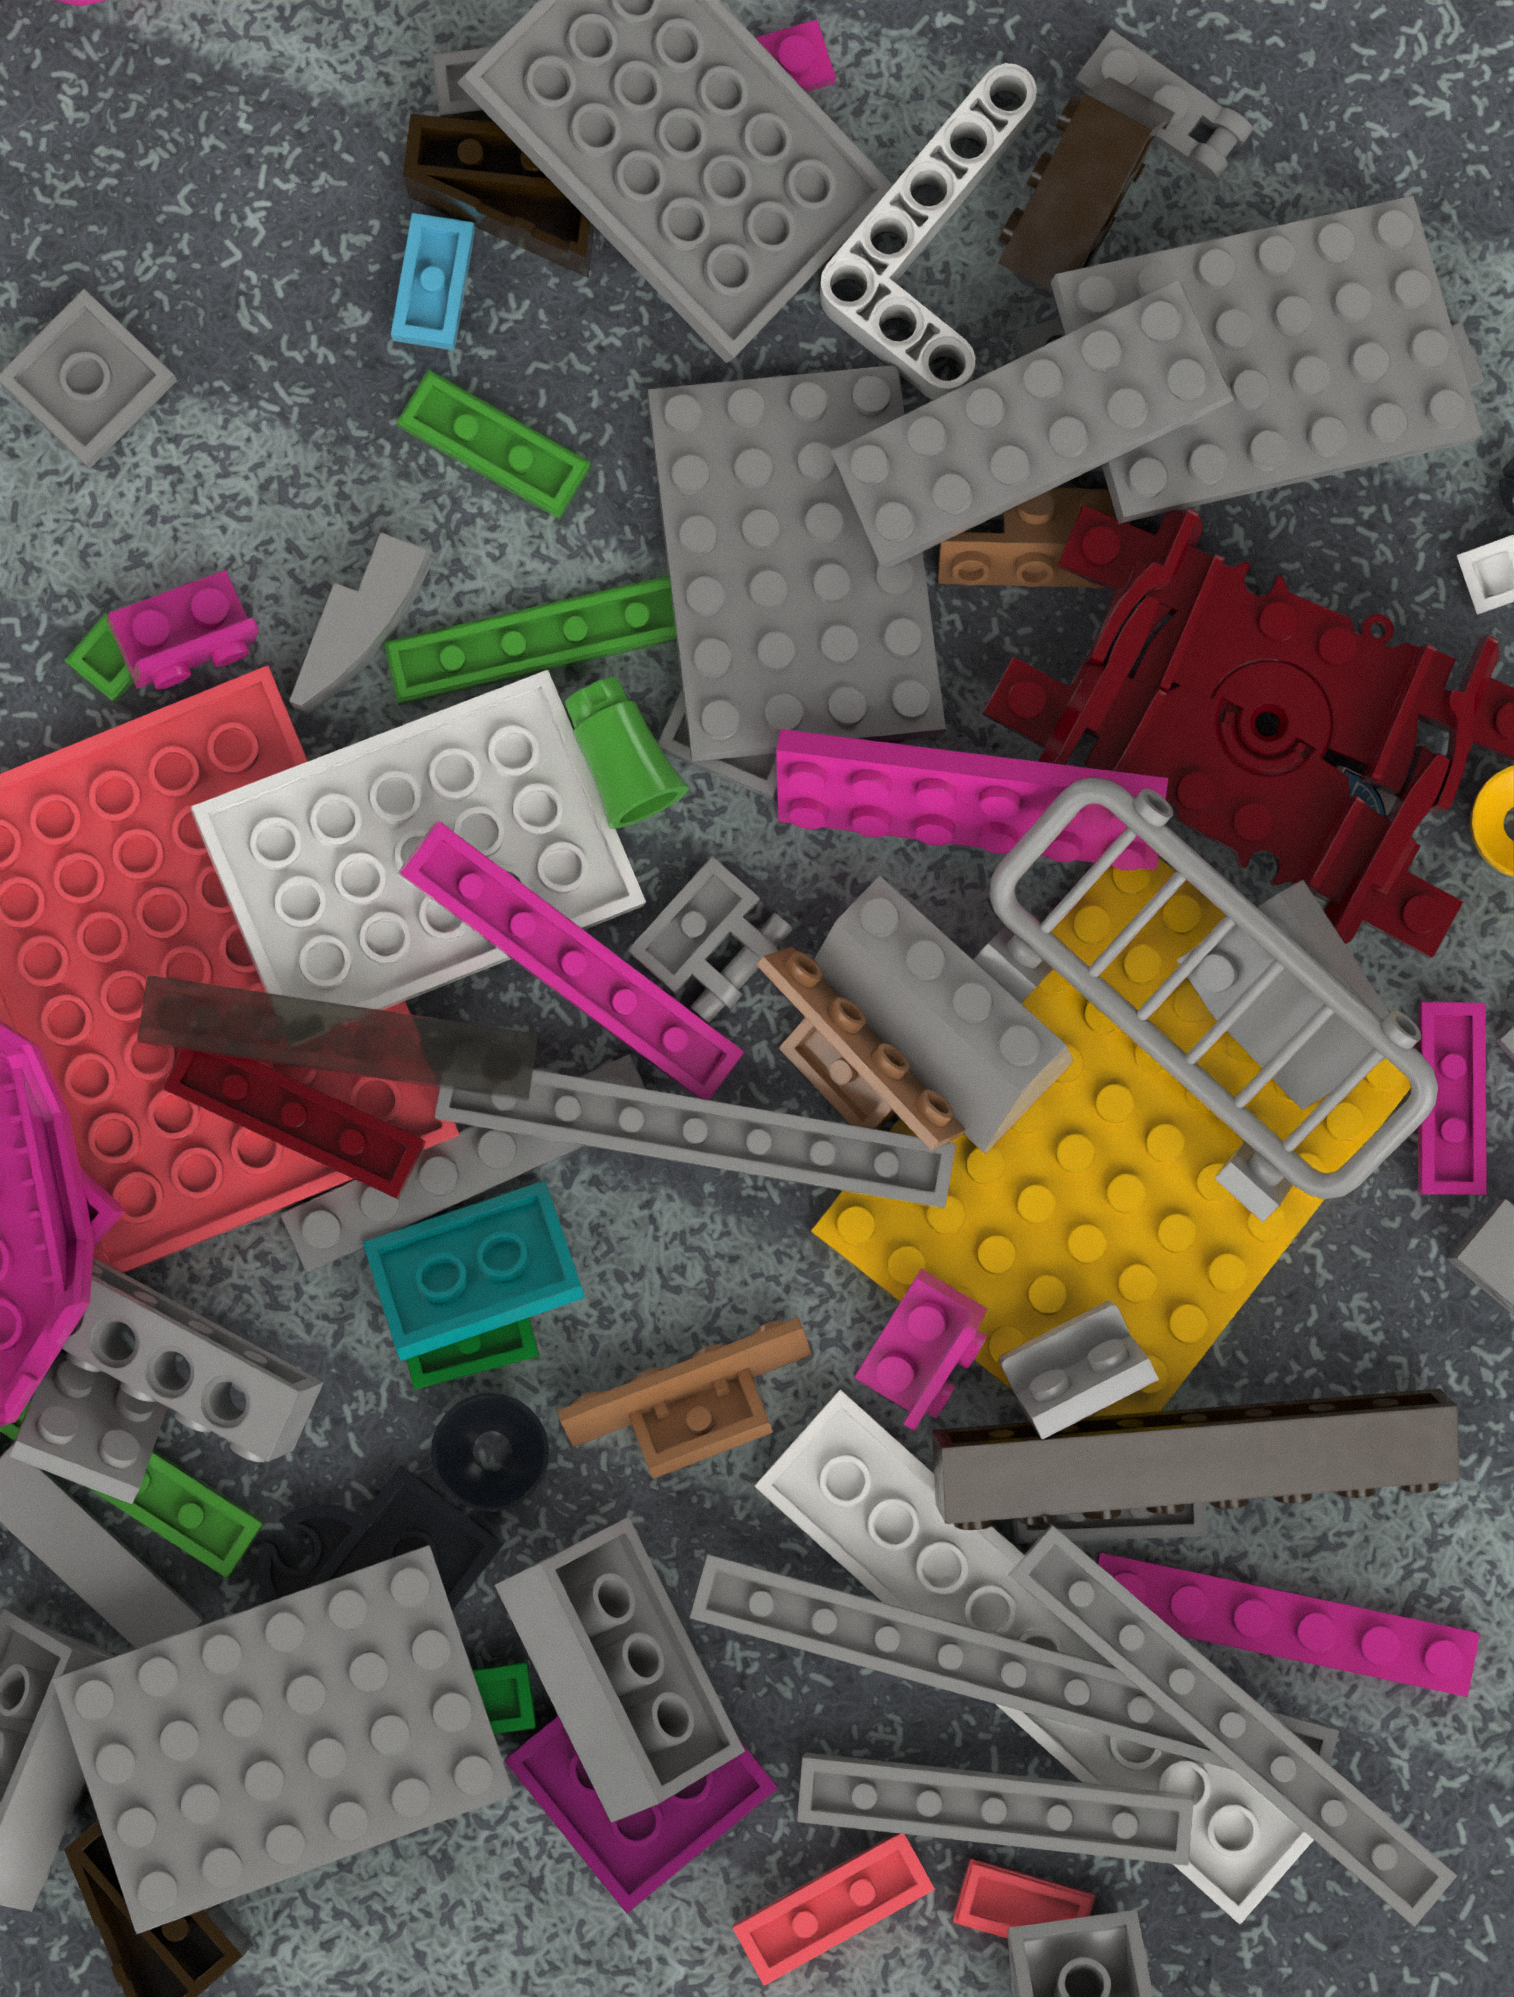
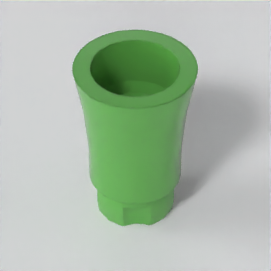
M616 677L601 679L590 686L578 690L565 701L568 713L573 721L572 724L575 727L573 735L586 759L598 789L610 829L627 827L650 818L676 803L689 791L688 785L669 762L649 730L636 702L629 700Z

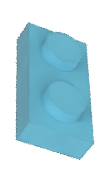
M417 213L411 214L391 330L393 341L455 351L475 235V225L473 222Z

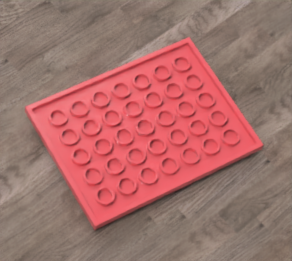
M269 665L0 774V1021L40 1046L70 1115L79 1165L126 1210L93 1251L94 1258L123 1274L132 1272L355 1180L164 1090L163 1087L190 1031L425 1140L426 1143L423 1150L460 1135L456 1123L434 1118L440 1082L407 1001L288 1047L192 816L191 806L308 762Z

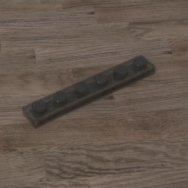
M148 975L137 1040L138 1043L528 1101L538 1034Z

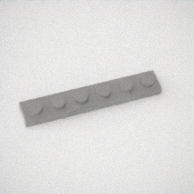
M630 1054L579 1077L646 1089ZM472 1126L459 1132V1136L421 1152L399 1200L360 1181L354 1180L280 1214L306 1273H310L364 1248L362 1243L364 1241L419 1223L578 1150L585 1145Z
M805 1752L802 1757L797 1822L1188 1866L1194 1795Z

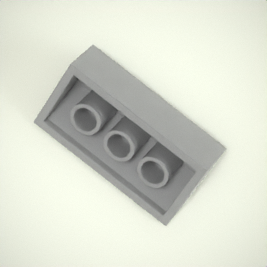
M880 875L835 921L814 958V961L822 970V978L840 997L852 1001L861 1009L866 1018L865 1024L883 1043L894 1046L906 1057L910 1065L909 1070L927 1089L939 1093L949 1102L954 1111L953 1117L966 1129L963 1134L984 1154L995 1145L1073 1062L1069 1049L1063 1041Z
M629 1517L495 1584L498 1594L611 1823L663 1802L745 1752Z
M3 1609L0 1616V1905L32 1912L39 1893L49 1877L51 1864L65 1830L74 1816L76 1803L85 1784V1778L52 1678L112 1658L114 1655L101 1647L7 1609Z

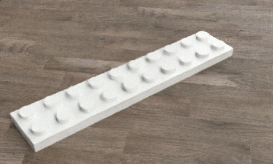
M839 1390L754 1485L883 1603L1114 1667L1008 1575L1023 1558L1024 1554L993 1526L981 1530H962L954 1527V1523L945 1524L935 1502L934 1473L842 1390ZM996 1704L1082 1783L1194 1795L1188 1866L1173 1865L1239 1924L1246 1919L1313 1842V1839L1234 1770Z

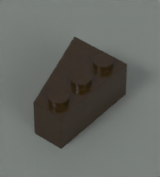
M1111 77L1085 92L1082 98L1074 94L1066 104L1057 122L1056 129L1064 134L1054 154L1052 155L1045 151L1028 179L1027 185L1035 189L1025 211L1016 207L1001 232L999 241L1007 245L998 263L1053 293L1051 281L1055 274L1089 267L1116 220L1114 216L1132 182H1137L1145 168V164L1142 162L1154 138L1161 128L1166 130L1175 112Z
M410 114L403 172L409 198L458 220L473 222L478 229L589 278L595 226L496 123Z
M99 1820L94 1822L64 1849L95 1928L98 1927L113 1965L111 1968L118 1986H122L126 1997H198L238 1962L253 1945L219 1904L136 1934Z

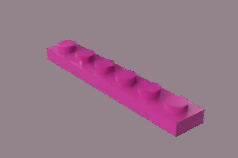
M435 821L398 871L400 876L696 1098L710 1100L743 1055L744 1051L440 821Z
M1098 1552L1096 1563L1182 1637L1468 1697L1480 1637L1478 1632Z

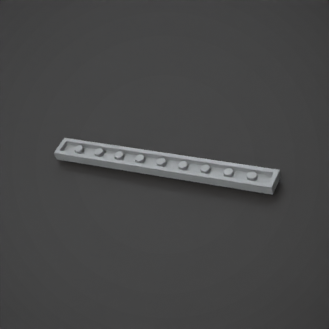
M707 1554L690 1619L1233 1770L1115 1667L715 1555ZM1267 1710L1325 1762L1331 1765L1339 1734L1338 1730Z

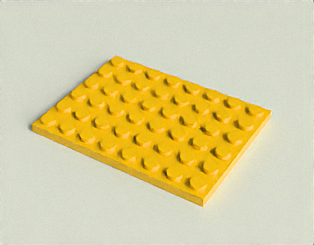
M1158 858L1157 871L1140 868L1127 871L1110 865L1051 932L1090 967L1176 871L1160 858ZM1186 880L1099 976L1139 1010L1179 966L1177 959L1196 948L1226 914ZM1052 969L1021 1004L1067 1045L1073 1062L986 1154L963 1133L957 1139L950 1142L955 1143L956 1148L945 1208L842 1191L811 1232L899 1302L919 1270L923 1269L986 1307V1313L978 1330L986 1334L987 1338L974 1361L1011 1390L1012 1388L999 1363L1001 1355L1106 1301H1113L1118 1307L1130 1335L1148 1356L1159 1380L1087 1417L1161 1411L1325 1199L1309 1196L1293 1185L1280 1206L1264 1222L1257 1218L1214 1179L1229 1157L1244 1140L1061 975ZM1188 977L1181 982L1148 1018L1186 1054L1217 1022ZM1227 1030L1196 1062L1234 1097L1263 1069ZM1387 1059L1379 1062L1294 1151L1319 1172L1331 1173L1337 1171L1383 1125L1410 1090V1081ZM1271 1078L1245 1107L1284 1141L1328 1095L1302 1110ZM901 1118L898 1119L889 1131L918 1137Z

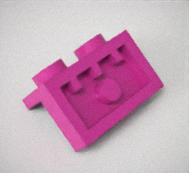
M226 570L108 613L107 617L109 627L136 689L154 683L157 690L174 686L191 676L189 669L213 661L215 667H223L237 662L250 653L248 646L255 643L259 632L255 618L247 619Z
M920 1269L854 1378L909 1411L903 1425L915 1431L925 1413L936 1419L955 1389V1385L948 1382L947 1378L958 1363L968 1369L980 1351L987 1335L979 1331L978 1328L987 1308L923 1269Z

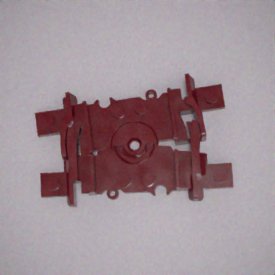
M1083 505L1056 567L1115 591L1086 661L1079 667L1070 686H1067L1013 657L981 715L1044 748L1038 762L1066 765L1084 732L1098 740L1084 764L1087 768L1168 778L1166 801L1172 805L1176 821L1233 851L1239 868H1246L1250 858L1258 851H1264L1272 855L1276 861L1277 869L1275 875L1270 880V885L1275 886L1286 882L1294 885L1304 880L1313 896L1326 902L1322 910L1344 944L1353 940L1364 921L1368 926L1423 956L1433 958L1463 901L1408 872L1421 847L1411 836L1429 811L1436 814L1450 809L1463 776L1472 744H1476L1514 761V687L1490 678L1500 654L1498 647L1499 639L1489 634L1479 638L1458 690L1452 689L1449 691L1444 689L1456 658L1437 651L1435 646L1428 643L1421 647L1408 642L1393 648L1384 645L1390 641L1394 633L1393 623L1385 615H1371L1362 621L1358 633H1355L1349 617L1290 593L1281 576L1273 580L1272 588L1268 594L1258 596L1249 592L1244 581L1245 573L1250 568L1248 562L1231 568L1222 564L1225 557L1218 554L1210 555L1195 548L1203 529L1199 511L1188 507L1184 512L1179 510L1167 512L1163 517L1157 534L1153 535L1125 522L1118 524L1116 518ZM1137 602H1141L1124 622V620L1126 619L1132 608L1137 604ZM1166 614L1171 615V618L1156 633L1146 648L1137 668L1131 670L1152 630ZM1373 624L1381 628L1382 634L1380 638L1372 636L1370 628ZM1172 684L1178 686L1175 689L1168 692ZM1262 712L1272 713L1278 720V729L1272 736H1263L1255 728L1256 717ZM1418 720L1449 733L1446 757L1441 753H1432L1423 745L1415 747ZM1326 750L1365 766L1359 782L1397 797L1386 818L1366 805L1365 800L1358 795L1350 797L1349 777L1322 759Z

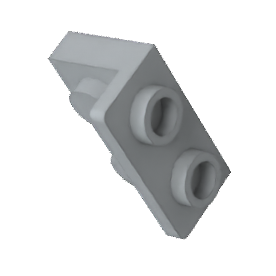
M1106 1301L1008 1351L999 1358V1363L1022 1411L1042 1440L1159 1380L1148 1356L1130 1335L1122 1315L1113 1301Z

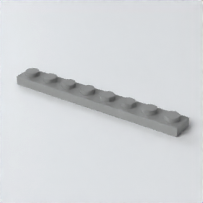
M448 1054L445 1057L434 1117L437 1120L945 1208L956 1148L955 1143L949 1142L931 1151L919 1137Z
M1053 1525L1046 1529L1008 1574L1414 1927L1457 1877L1453 1871Z

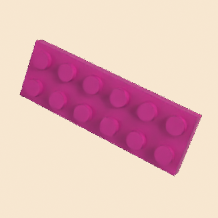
M780 729L776 749L778 822L792 823L797 827L809 830L823 827L854 831L862 836L871 838L892 836L916 839L933 846L954 844L978 847L995 854H1007L1057 796L1075 781L1091 777L1108 779L1126 789L1135 798L1143 789L1147 788L1157 792L1165 800L1168 778L784 729ZM1094 803L1087 804L1040 856H1046L1057 862L1078 860L1095 863L1127 826L1104 806ZM1136 836L1111 866L1127 871L1139 868L1157 871L1159 854L1139 836Z

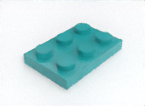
M545 1180L362 1242L400 1361L585 1298Z

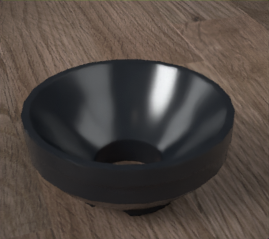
M484 1393L468 1397L458 1402L446 1412L437 1425L432 1439L431 1459L433 1471L439 1484L451 1498L461 1505L477 1511L494 1512L506 1510L520 1504L534 1493L547 1470L550 1449L543 1424L530 1407L520 1400L505 1394ZM490 1431L503 1434L509 1440L512 1447L510 1461L504 1468L497 1471L483 1469L475 1461L473 1455V1447L476 1440L482 1434Z

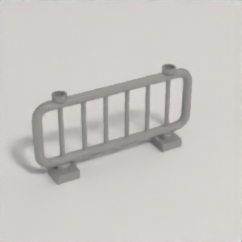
M1091 777L1075 781L1057 796L1001 860L994 871L990 881L989 896L994 912L1005 926L973 960L1020 1003L1054 969L1241 1137L1244 1142L1229 1157L1214 1179L1262 1222L1280 1206L1293 1185L1309 1196L1323 1199L1343 1197L1359 1187L1425 1121L1436 1105L1438 1084L1434 1069L1424 1056L1413 1047L1421 1039V1032L1417 1025L1408 1016L1396 1010L1391 1011L1384 1019L1380 1018L1165 825L1173 816V810L1160 794L1145 788L1135 798L1126 789L1108 779ZM1092 803L1104 806L1120 819L1127 828L1046 919L1040 923L1017 900L1015 886L1018 880L1083 807ZM1139 836L1168 862L1176 872L1089 967L1051 931L1135 837ZM1188 880L1226 915L1141 1008L1137 1010L1099 975L1177 889ZM1237 924L1275 960L1186 1054L1148 1018L1231 928ZM1286 968L1325 1004L1247 1086L1234 1097L1196 1062ZM1336 1013L1371 1044L1374 1049L1283 1141L1245 1106L1316 1031ZM1385 1057L1410 1081L1412 1089L1408 1100L1340 1169L1331 1173L1319 1172L1314 1169L1294 1149Z

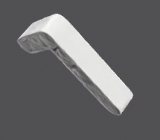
M1005 63L995 66L982 78L827 263L822 272L819 300L825 314L885 364L898 367L900 376L932 400L972 382L975 370V354L966 339L903 290L896 282L1028 125L1036 101L1037 87L1033 76L1027 69L1017 64ZM999 91H1011L1018 95L1023 105L1013 111H1003L993 104L990 97ZM963 137L972 138L978 141L984 152L975 158H962L952 150L951 144ZM920 185H933L943 193L944 200L934 206H923L915 201L911 192ZM885 231L893 232L901 237L905 246L899 252L884 254L876 250L871 240L878 233ZM853 279L863 286L865 294L856 301L846 302L838 299L832 293L831 288L839 280ZM902 318L912 326L914 333L907 340L892 341L884 336L880 326L887 319ZM950 357L959 363L963 373L957 379L943 381L936 378L930 372L928 365L936 358Z

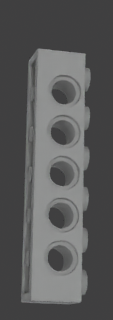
M94 1257L90 1304L62 1347L63 1350L67 1351L66 1359L75 1366L92 1372L103 1371L121 1381L120 1388L128 1395L142 1401H158L176 1411L174 1416L181 1424L201 1432L213 1431L231 1441L230 1448L233 1452L254 1462H269L294 1450L324 1383ZM124 1323L131 1328L135 1336V1348L133 1351L129 1350L122 1340L121 1330ZM178 1353L183 1355L189 1363V1381L184 1380L177 1372L176 1356ZM232 1383L238 1385L245 1394L246 1407L244 1412L239 1410L231 1400L230 1389Z

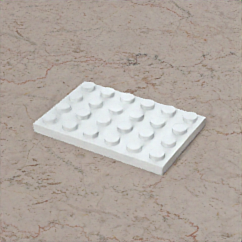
M548 670L191 806L192 816L288 1047L511 959L398 874L400 868L435 821L443 823L583 930L643 907L646 903L616 829H610L598 789L586 759L573 735L572 725Z

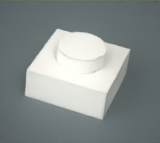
M1514 535L1457 555L1477 615L1514 602Z

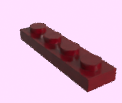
M190 1031L163 1087L164 1090L398 1200L426 1143L425 1140L193 1031Z

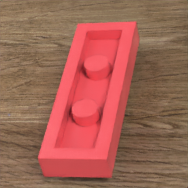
M894 1833L732 1924V1928L762 1984L765 1986L934 1891L935 1888L906 1834Z

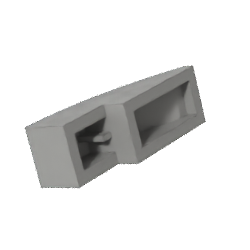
M380 532L359 590L356 591L337 583L333 584L289 700L295 711L308 715L337 694L371 662L384 646V642L388 641L394 634L416 599L431 566L432 558L428 549Z

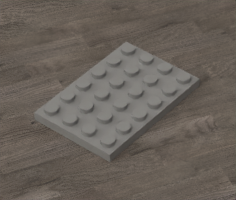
M539 0L457 82L725 363L734 359L836 252L893 186L720 0Z
M1414 196L1055 274L1051 281L1063 329L1067 335L1179 279L1234 398V401L1102 464L1118 524L1167 513L1172 510H1181L1475 442L1483 435Z
M889 365L648 389V406L691 762L776 753L780 729L879 742L944 735L946 727L923 552L888 569L880 566L831 453L832 450L904 415L898 367Z
M430 1545L52 1678L136 1934L514 1795Z

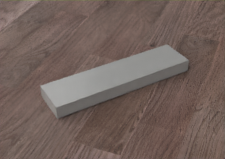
M13 1444L0 1456V1523L136 1649L196 1628L203 1621V1617L47 1471L9 1457Z

